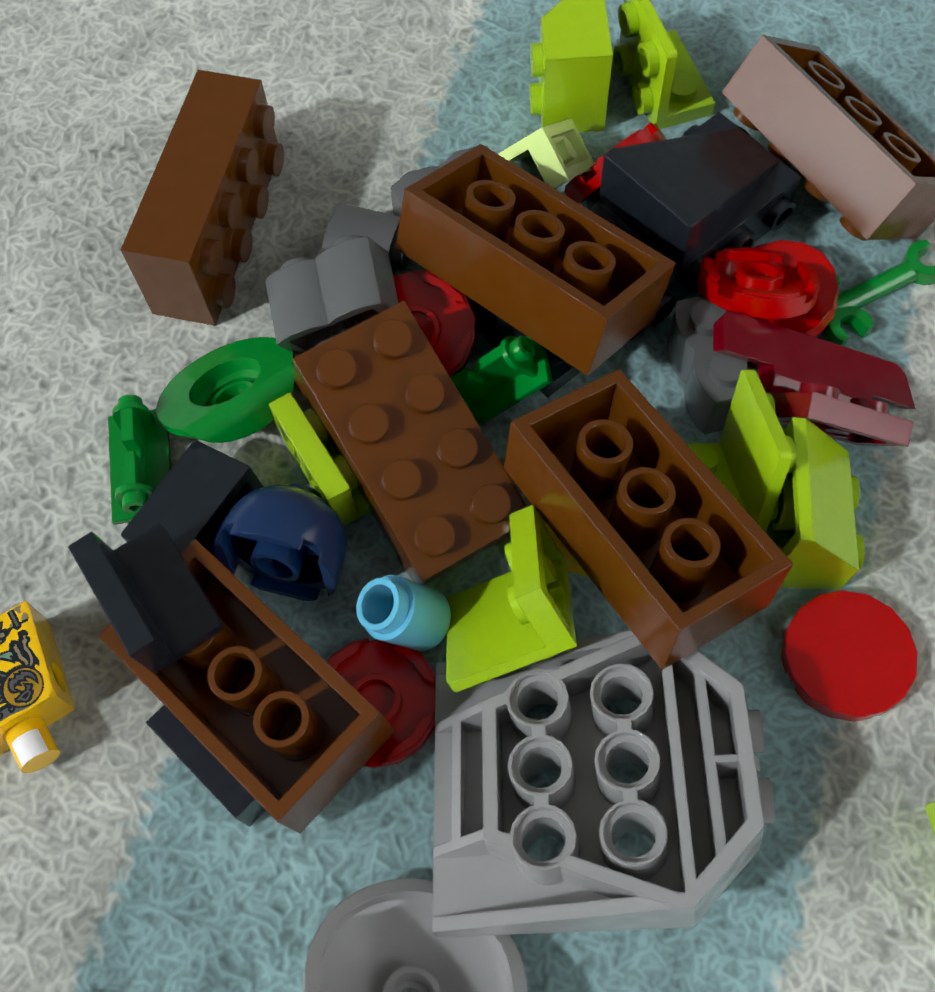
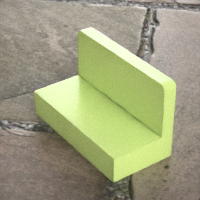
M572 118L544 126L498 153V155L512 163L531 155L545 183L554 189L571 181L577 175L581 176L590 171L589 168L594 165Z

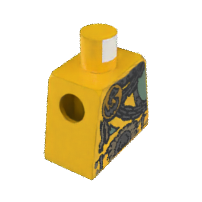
M25 600L0 615V755L10 749L21 772L32 773L45 768L59 757L60 750L48 726L74 711L75 705L52 627L48 619Z

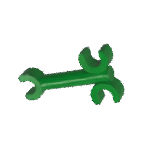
M919 240L911 244L902 259V263L839 293L834 318L826 326V340L845 347L849 337L842 330L841 325L854 327L862 338L868 336L874 325L872 318L867 312L860 309L861 307L912 282L920 285L934 284L935 266H925L918 260L926 254L931 244L927 240ZM836 274L837 283H838V289H839L840 281H839V277H838L837 274Z

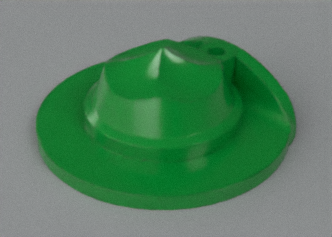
M272 337L248 338L221 346L193 361L167 384L157 402V417L168 432L178 436L200 439L209 443L231 442L250 436L274 419L269 403L290 392L292 394L295 379L292 358L295 355L292 351L278 346L276 338Z

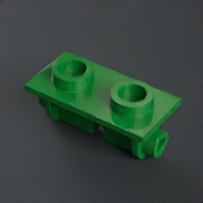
M523 335L519 337L507 336L498 347L475 361V370L464 368L451 377L479 426L552 383L546 348L530 337Z
M137 395L121 396L118 399V405L112 409V416H108L112 523L114 525L129 523L171 470L169 432L159 421L156 409L149 410L143 404L142 398Z

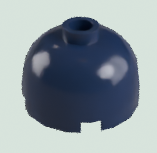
M292 483L289 485L278 484L257 488L241 498L224 519L213 546L216 558L233 575L238 564L245 570L255 574L250 584L251 586L259 590L302 601L317 600L321 589H326L328 596L335 592L343 570L347 538L345 527L339 516L322 499L320 493L310 486Z

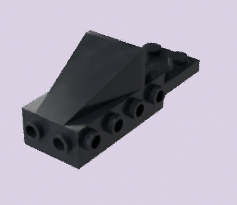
M720 112L700 126L697 124L691 126L681 137L613 148L604 154L599 201L591 206L589 210L676 263L655 318L630 340L634 339L650 325L656 326L671 313L678 300H683L690 293L695 294L699 292L697 290V279L702 259L709 256V258L715 260L716 252L726 248H752L754 243L770 230L776 231L783 226L796 208V203L793 202L801 176L793 171L788 163L774 156L754 140L744 128L735 125ZM480 304L473 308L477 320V330L495 348L507 336H527ZM546 349L552 383L543 387L540 391L548 398L581 371Z

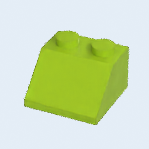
M561 0L541 18L540 42L530 44L532 78L539 77V82L529 83L530 115L540 116L541 128L572 118L578 132L604 131L613 59L605 0Z
M793 417L784 433L785 436L792 438L795 445V468L792 474L785 478L778 498L777 517L774 521H770L766 534L793 563L780 588L839 590L861 569L865 557L864 538L862 534L856 533L854 516L860 497L859 480L856 476H851L849 451L808 419Z

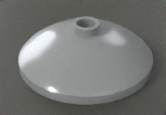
M413 878L393 879L375 883L356 891L341 901L326 916L315 933L308 951L303 977V992H528L524 965L510 935L436 937L432 932L433 881Z

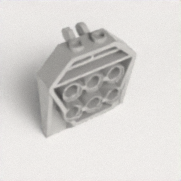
M631 630L576 639V647L558 653L552 658L537 661L498 676L489 682L480 683L459 692H454L446 682V661L436 663L433 934L436 937L695 927L758 852L764 824L775 823V804L770 778H757L760 777L761 771L759 758L754 755V753H764L762 718L759 710H747L744 685L697 650L661 670ZM619 699L632 700L639 705L638 709L625 715L614 714L606 709L609 704ZM548 704L556 708L554 713L546 719L533 720L525 716L528 710L536 705ZM625 763L637 764L647 772L642 779L630 784L621 783L610 775L613 769ZM553 768L561 773L558 780L549 787L535 788L526 784L530 774L537 769ZM632 831L642 832L654 842L649 852L638 857L626 856L619 852L614 845L619 837ZM555 836L564 841L565 846L563 850L552 860L537 861L528 856L532 843L540 837Z

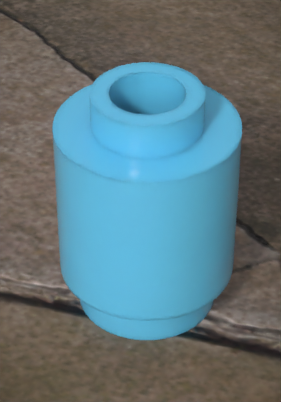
M387 575L382 578L373 579L364 586L357 600L356 612L359 622L373 638L412 650L426 651L437 646L449 629L451 610L446 597L436 589L401 576Z

